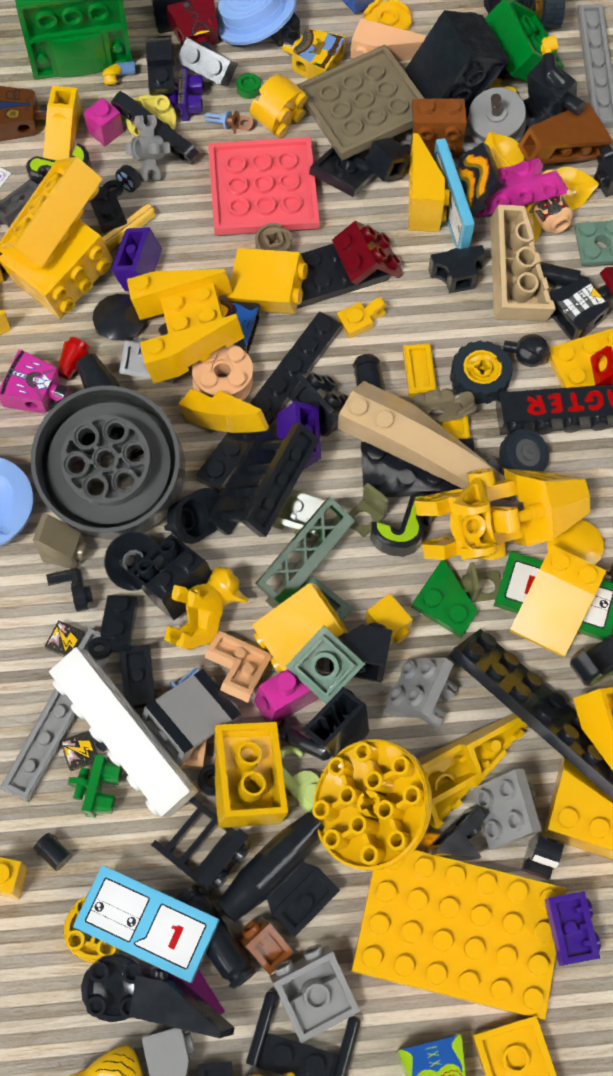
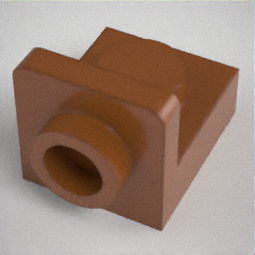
M262 917L247 923L241 931L242 935L237 939L269 975L274 972V967L277 964L285 961L294 952L274 927Z

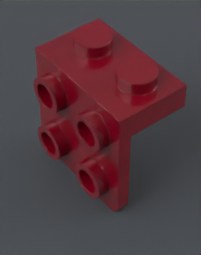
M355 220L332 239L333 245L352 283L358 285L377 269L396 278H400L403 275L400 268L402 265L401 261L390 248L391 241L384 232L380 233L370 225H364Z

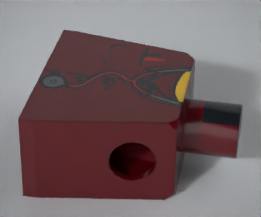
M187 0L167 6L168 23L181 46H183L186 37L196 40L211 49L212 45L218 43V24L214 0Z

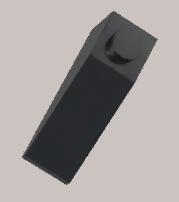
M150 968L149 973L136 975L129 1017L219 1039L234 1035L235 1027L181 979L168 977L169 972L157 968Z

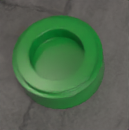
M252 73L242 74L236 81L237 93L245 99L257 97L260 94L261 79Z

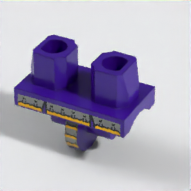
M180 68L179 87L177 83H174L175 94H163V96L169 99L173 108L178 104V108L182 110V121H189L190 113H203L202 96L191 95V93H203L204 81L202 75H189L188 68Z

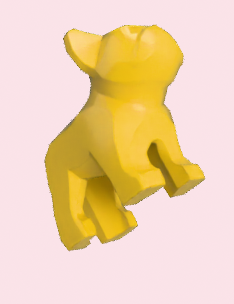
M229 567L215 568L206 584L196 585L190 589L174 585L171 598L186 604L188 623L179 629L167 626L164 640L187 650L211 644L217 635L224 607L232 602H248V598L239 591L238 577L233 574Z

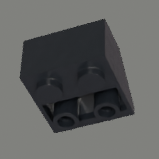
M172 534L127 571L150 600L173 621L186 611L185 603L171 598L174 585L190 589L196 585L206 584L212 574L206 560Z

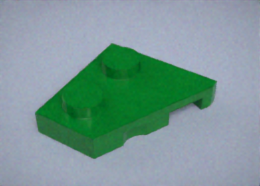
M444 560L440 561L411 608L460 638L463 637L478 613L476 607Z

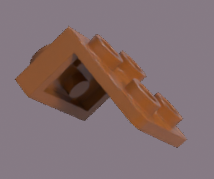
M412 99L413 129L410 146H412L413 133H418L433 157L436 140L445 138L452 158H459L467 124L465 100Z

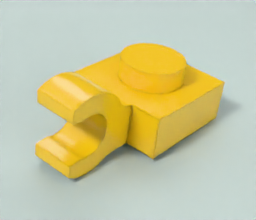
M382 297L372 300L365 308L361 302H358L337 312V319L350 339L372 329V320L386 314L384 310L386 304Z

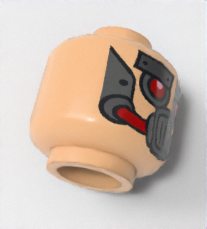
M563 195L538 201L534 208L536 219L545 232L560 233L571 224L573 210Z

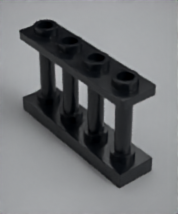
M300 422L292 424L285 439H277L268 430L256 432L209 514L208 522L224 535H230L237 522H242L259 537H267L319 439Z

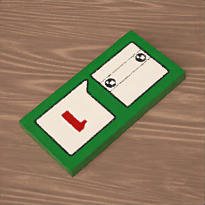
M510 551L493 606L518 614L543 561ZM602 580L577 633L603 641L611 635L613 628V583Z

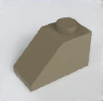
M42 513L33 538L42 561L66 568H77L79 561L84 560L87 552V544H85L81 532L49 514Z

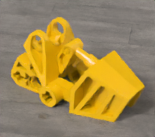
M491 468L470 471L467 473L469 485L465 489L445 491L414 500L415 511L418 516H442L450 513V528L453 537L445 535L421 542L423 557L425 559L446 560L460 555L462 560L477 558L494 560L507 555L505 542L515 540V544L530 546L554 540L590 514V493L586 480L553 472L503 468L505 479L495 482L494 471ZM517 495L518 501L523 502L524 510L518 511V507L490 506V501Z

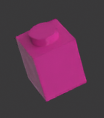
M103 97L84 111L88 133L106 147L123 133L120 111Z

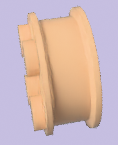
M224 345L211 353L210 359L203 363L199 360L192 365L194 390L211 398L218 390H221L244 401L252 390L253 364L249 355L238 346L231 345L227 348ZM226 374L228 376L222 378L218 377L217 375Z

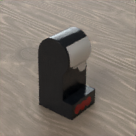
M537 833L529 840L521 871L549 880L552 870L556 869L559 864L564 841L550 839L541 833Z

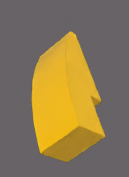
M191 388L178 403L186 421L199 427L230 433L261 432L269 428L260 408L221 390H218L211 398Z

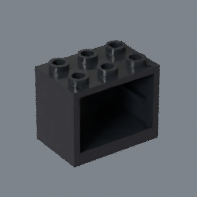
M444 10L412 57L405 71L424 99H464L466 117H468L469 108L473 100L480 93L490 88L508 63L509 58L483 15Z

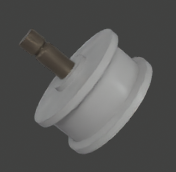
M491 88L480 93L471 103L468 114L470 133L476 144L479 145L484 142L486 136L491 131L496 134L509 136L517 142L522 139L526 129V109L522 98L517 93L507 88Z

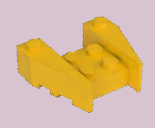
M225 269L153 271L127 279L130 298L139 319L143 320L164 313L168 334L140 342L144 364L153 384L185 374L189 371V366L199 360L202 363L211 358L210 354L224 345L228 348L244 338L237 314L223 317L219 297L233 293Z

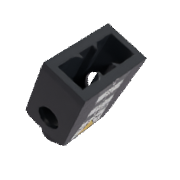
M582 279L549 292L550 299L553 300L556 308L551 317L571 341L585 337L603 322L610 307L608 301L613 299V296L606 284L596 289L590 280Z

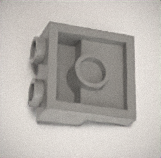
M321 944L309 947L303 952L304 958L295 963L292 960H285L274 967L275 973L269 976L301 1043L360 1012L336 957L328 945L323 948Z

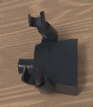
M342 687L302 729L305 734L299 730H292L287 721L283 719L278 726V735L287 743L289 742L300 750L326 761L331 757H335L345 747L363 740L368 735L367 706L352 691Z

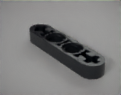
M119 91L111 100L112 106L133 124H135V116L143 115L144 124L147 125V115H153L124 92ZM157 118L154 135L161 136L164 142H170V152L185 163L191 164L198 156V150L189 141Z

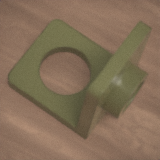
M369 483L364 486L363 499L348 513L354 520L359 512H367L371 515L372 521L370 524L362 526L354 521L351 525L362 537H366L370 533L372 522L380 523L386 517L389 502L382 492L372 487Z
M470 562L466 574L462 575L463 589L465 592H468L470 600L472 602L496 599L501 582L499 572L477 573L475 562ZM490 579L495 585V590L489 594L482 593L479 590V581Z

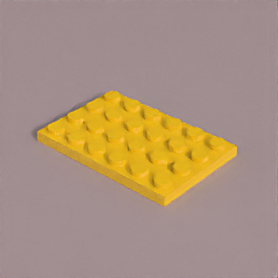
M414 850L399 864L384 870L372 871L351 972L526 1017L537 1016L538 1020L543 1021L546 1019L556 957L544 899L565 895L566 888Z

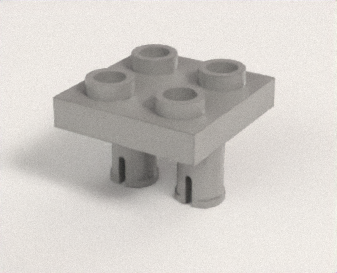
M445 657L408 658L401 669V675L395 688L389 695V702L384 711L392 717L422 718L434 728L440 726L443 720L437 717V715L445 718V711L435 705L439 696L443 700L449 701L455 695L449 688L456 691L457 685L447 679L454 663Z
M514 769L473 788L477 806L487 816L482 821L489 850L502 848L539 833L544 829V821L539 822L543 817L540 813L536 812L533 802L536 793L535 791H530L534 786L532 783L527 782L524 769Z

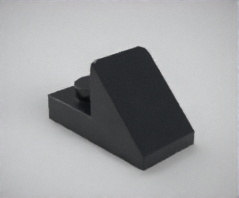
M480 807L465 810L424 852L449 859L467 861L480 859L481 855L468 839L475 836L481 830L479 824L487 817Z

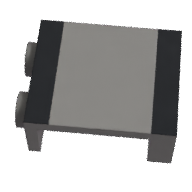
M201 669L146 705L141 719L178 766H181L189 760L193 749L215 735V725L237 724L241 713L236 702L231 698L228 699L223 691H220V685L213 676H209L204 669Z

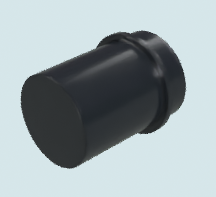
M50 832L42 836L33 848L37 855L41 856L55 871L60 870L72 856L57 840V837L53 836Z

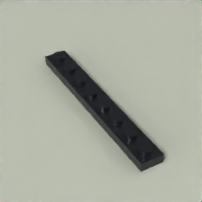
M319 311L249 403L262 410L269 427L276 419V414L290 400V394L301 383L296 375L300 371L311 372L342 330L340 322ZM227 432L197 472L196 480L220 494L227 485L256 432Z

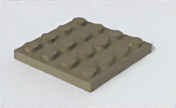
M385 44L297 84L308 95V99L305 102L306 108L341 160H345L370 148L373 141L391 138L413 128L412 99H424Z

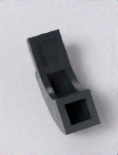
M172 35L146 37L149 94H175Z

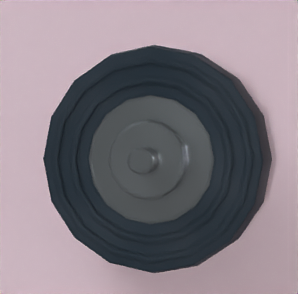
M518 429L507 435L500 445V461L506 469L544 472L548 466V446L544 439L535 431Z

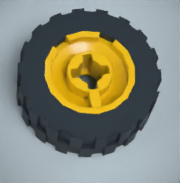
M480 340L474 343H467L466 346H462L452 361L450 371L452 388L457 391V394L465 391L471 392L474 396L475 404H489L494 400L497 401L499 392L507 391L513 374L512 360L509 359V354L502 350L501 346L494 345L489 341L482 342ZM479 370L485 371L484 374H480Z

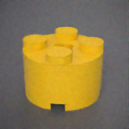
M275 74L259 89L262 95L258 101L253 99L250 106V115L272 134L282 138L287 133L289 125L293 122L299 123L306 113L303 107L308 99V95L283 74L281 76Z

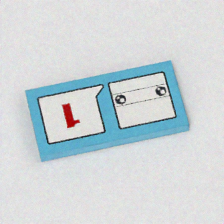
M445 138L437 139L433 159L445 177V189L450 190L446 220L455 247L459 249L468 248L471 245L475 223L447 140Z
M102 865L73 927L185 981L193 983L220 919Z

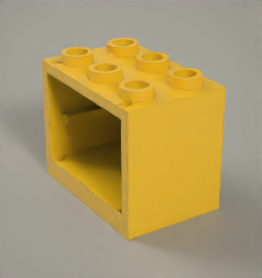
M80 219L71 224L67 230L69 232L68 237L61 245L56 246L52 252L54 255L53 259L44 268L31 269L5 254L0 256V263L13 282L59 319L74 308L77 300L91 290L93 283L101 274L109 270L111 263L114 261L101 235Z

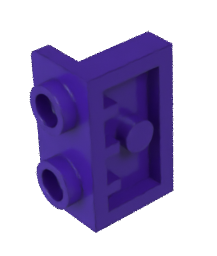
M585 891L544 899L559 966L600 959L601 942L593 928L591 920L593 908L590 900L586 898Z

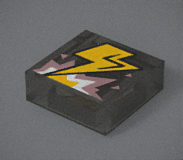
M58 620L45 644V648L65 657L75 647L80 645L86 633Z
M89 730L60 741L71 772L93 764L95 755H98Z

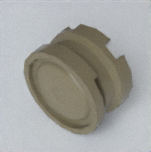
M266 224L256 233L255 249L292 252V235L288 229L282 227V224Z

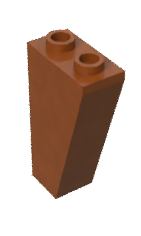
M586 103L583 112L578 116L567 110L530 126L519 142L518 147L527 161L539 158L542 164L595 160L597 156L602 155L599 148L610 145L613 140L591 105Z

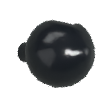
M527 334L520 338L518 342L505 340L503 345L504 351L516 353L518 361L527 367L541 365L551 354L547 341L538 334Z

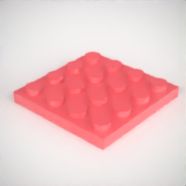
M311 137L208 143L215 235L257 233L262 226L269 223L282 224V227L289 231L320 228L315 177L309 174L310 166L313 164Z

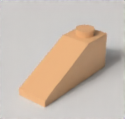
M360 18L351 40L350 58L354 59L385 44L398 62L409 61L425 40L426 35Z

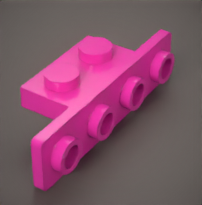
M539 158L499 168L498 171L504 186L486 199L488 206L474 217L478 218L493 214L498 205L523 206L564 195L567 193L568 187L557 171L541 174L543 164Z

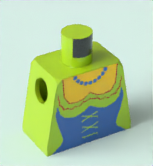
M461 1034L396 1051L405 1076H466Z

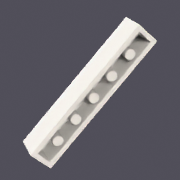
M75 647L49 671L54 678L52 683L56 690L64 696L67 695L72 701L71 709L79 718L86 719L91 726L89 728L91 735L98 742H103L110 750L107 753L109 758L118 767L122 766L128 773L127 781L135 790L142 791L147 798L145 803L152 813L161 817L172 816L199 792L87 650Z

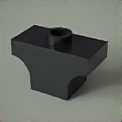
M483 245L462 249L454 248L447 252L431 254L428 267L430 277L442 280L446 284L449 294L475 289L478 277L477 270L482 269L485 257Z

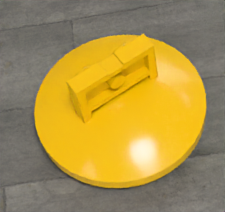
M381 739L361 740L342 749L329 761L323 770L315 790L312 812L314 817L325 827L323 831L318 829V836L322 844L336 860L346 866L359 870H384L405 860L422 841L432 812L430 782L418 759L402 746Z

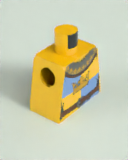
M308 28L305 29L299 40L286 37L282 50L292 54L293 71L310 79L339 65L345 54V36Z

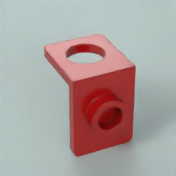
M606 346L590 357L595 386L613 385V351L611 346ZM603 356H606L607 366L601 372L599 361Z

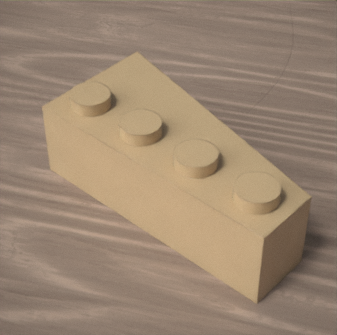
M498 205L490 218L494 319L547 321L556 308L549 296V285L547 278L543 276L540 266L541 258L534 246V235L525 206Z

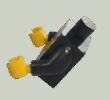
M555 35L542 39L541 45L542 59L527 74L529 106L550 117L567 110L578 116L583 112L586 102L577 97L576 80L556 65V57L552 53L558 50V42Z

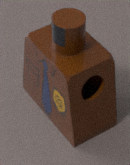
M0 86V141L35 136L38 130V121L46 120L48 104L38 105L35 91L32 89Z

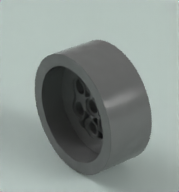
M95 386L82 389L67 396L57 403L44 417L32 444L31 471L40 497L56 516L85 535L98 539L114 540L119 535L129 532L145 533L167 516L169 508L178 501L183 488L185 457L182 445L171 422L153 401L136 391L124 387ZM115 428H123L125 430L121 439H111V432ZM86 434H95V441L91 445H82V438ZM133 450H143L144 456L140 461L132 462L129 460ZM106 455H113L115 458L114 463L107 468L101 467L102 458ZM76 461H85V468L82 472L72 473V466ZM129 476L133 478L134 483L130 489H120L119 484L124 477ZM97 482L104 483V490L100 495H91L90 491L93 484Z

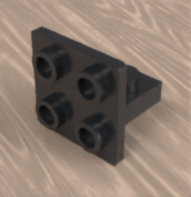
M300 371L296 376L301 383L290 394L289 399L292 402L298 401L318 406L320 434L328 437L338 426L339 413L348 396L343 393L341 394L336 389V382L327 374L319 375L314 372Z

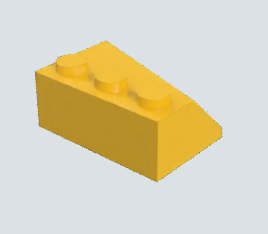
M562 756L542 834L550 839L564 841L566 845L613 860V800Z

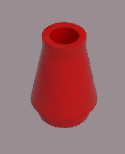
M69 337L68 341H64L57 368L60 377L67 380L71 379L77 370L76 362L89 354L90 346L76 337Z

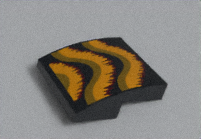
M484 142L480 143L456 168L472 217H474L488 206L486 199L504 186L489 146Z

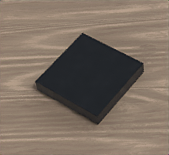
M333 147L313 163L309 170L310 175L352 197L376 176L373 170L365 163L366 159L355 154L345 160H341Z

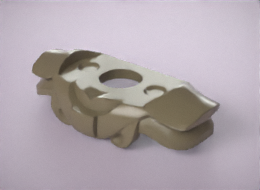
M445 388L441 391L432 390L424 394L418 393L412 399V404L427 415L434 410L443 411L444 413L440 416L433 417L428 415L437 423L461 419L468 414L477 412L474 396L469 391L454 395L452 390Z

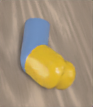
M134 61L118 62L104 69L102 72L104 84L116 85V76L136 74Z

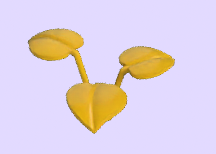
M492 131L488 133L484 143L489 146L497 169L516 165L524 161V155L519 149V143L516 140ZM565 166L556 170L568 187V191L563 197L572 210L581 207L599 185L595 179L579 169ZM546 170L541 174L552 172L553 170ZM537 202L530 203L526 207L534 235L533 242L538 239L542 229L535 213H529Z

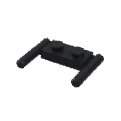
M274 991L266 992L246 1064L280 1075L293 1072L295 1076H347L361 1024L360 1019L355 1016L348 1018L339 1055L269 1034L268 1031L278 995Z

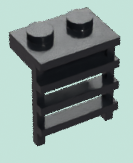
M193 796L189 802L197 809L167 846L163 847L156 840H154L151 846L211 895L215 888L219 890L230 876L229 871L235 863H241L251 849L249 847L251 845L250 837L240 828L238 831L232 827L222 828L226 833L195 871L191 870L186 864L218 826L217 815ZM205 814L211 819L210 823L184 855L178 859L172 854L173 850L200 817Z

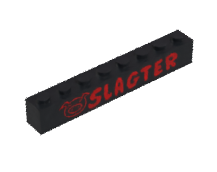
M613 385L499 392L495 405L500 435H509L518 429H530L539 435H545L553 431L573 433L582 429L601 431L613 427Z

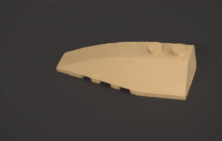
M363 381L352 390L339 413L338 429L460 488L465 489L469 485L467 473L478 469H493L495 482L505 479L504 475L417 406L368 382Z

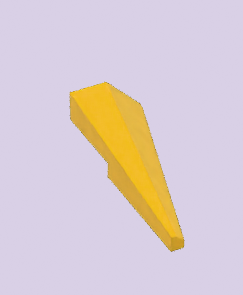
M514 713L418 758L430 782L432 812L429 823L433 828L438 829L444 824L442 820L452 809H458L463 803L461 799L472 787H477L507 754L506 750L516 739H521L525 734L524 730L528 725Z

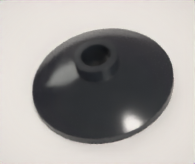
M129 532L116 537L109 544L104 557V567L109 579L122 589L130 591L141 590L127 571L157 546L156 542L148 535L140 532ZM129 555L134 557V563L131 566L126 564V558Z

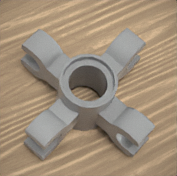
M143 115L135 116L134 123L139 130V136L133 137L131 143H125L126 154H132L134 160L141 161L142 166L138 172L141 181H148L147 174L149 170L152 174V180H160L161 173L156 166V160L162 159L164 153H170V142H164L161 136L154 135V129L157 125L155 115H147V125L144 124Z

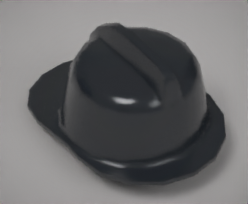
M201 488L174 503L168 510L167 524L164 526V529L171 531L175 537L189 544L197 543L212 534L217 528L209 523L207 518L220 497L219 493L210 488Z

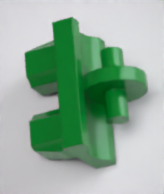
M95 755L89 780L87 779L90 769L81 767L79 776L69 777L67 784L75 788L73 799L82 800L86 790L82 811L86 813V817L95 818L96 813H113L116 797L101 792L104 783L119 786L123 772L121 767L107 762L105 756Z

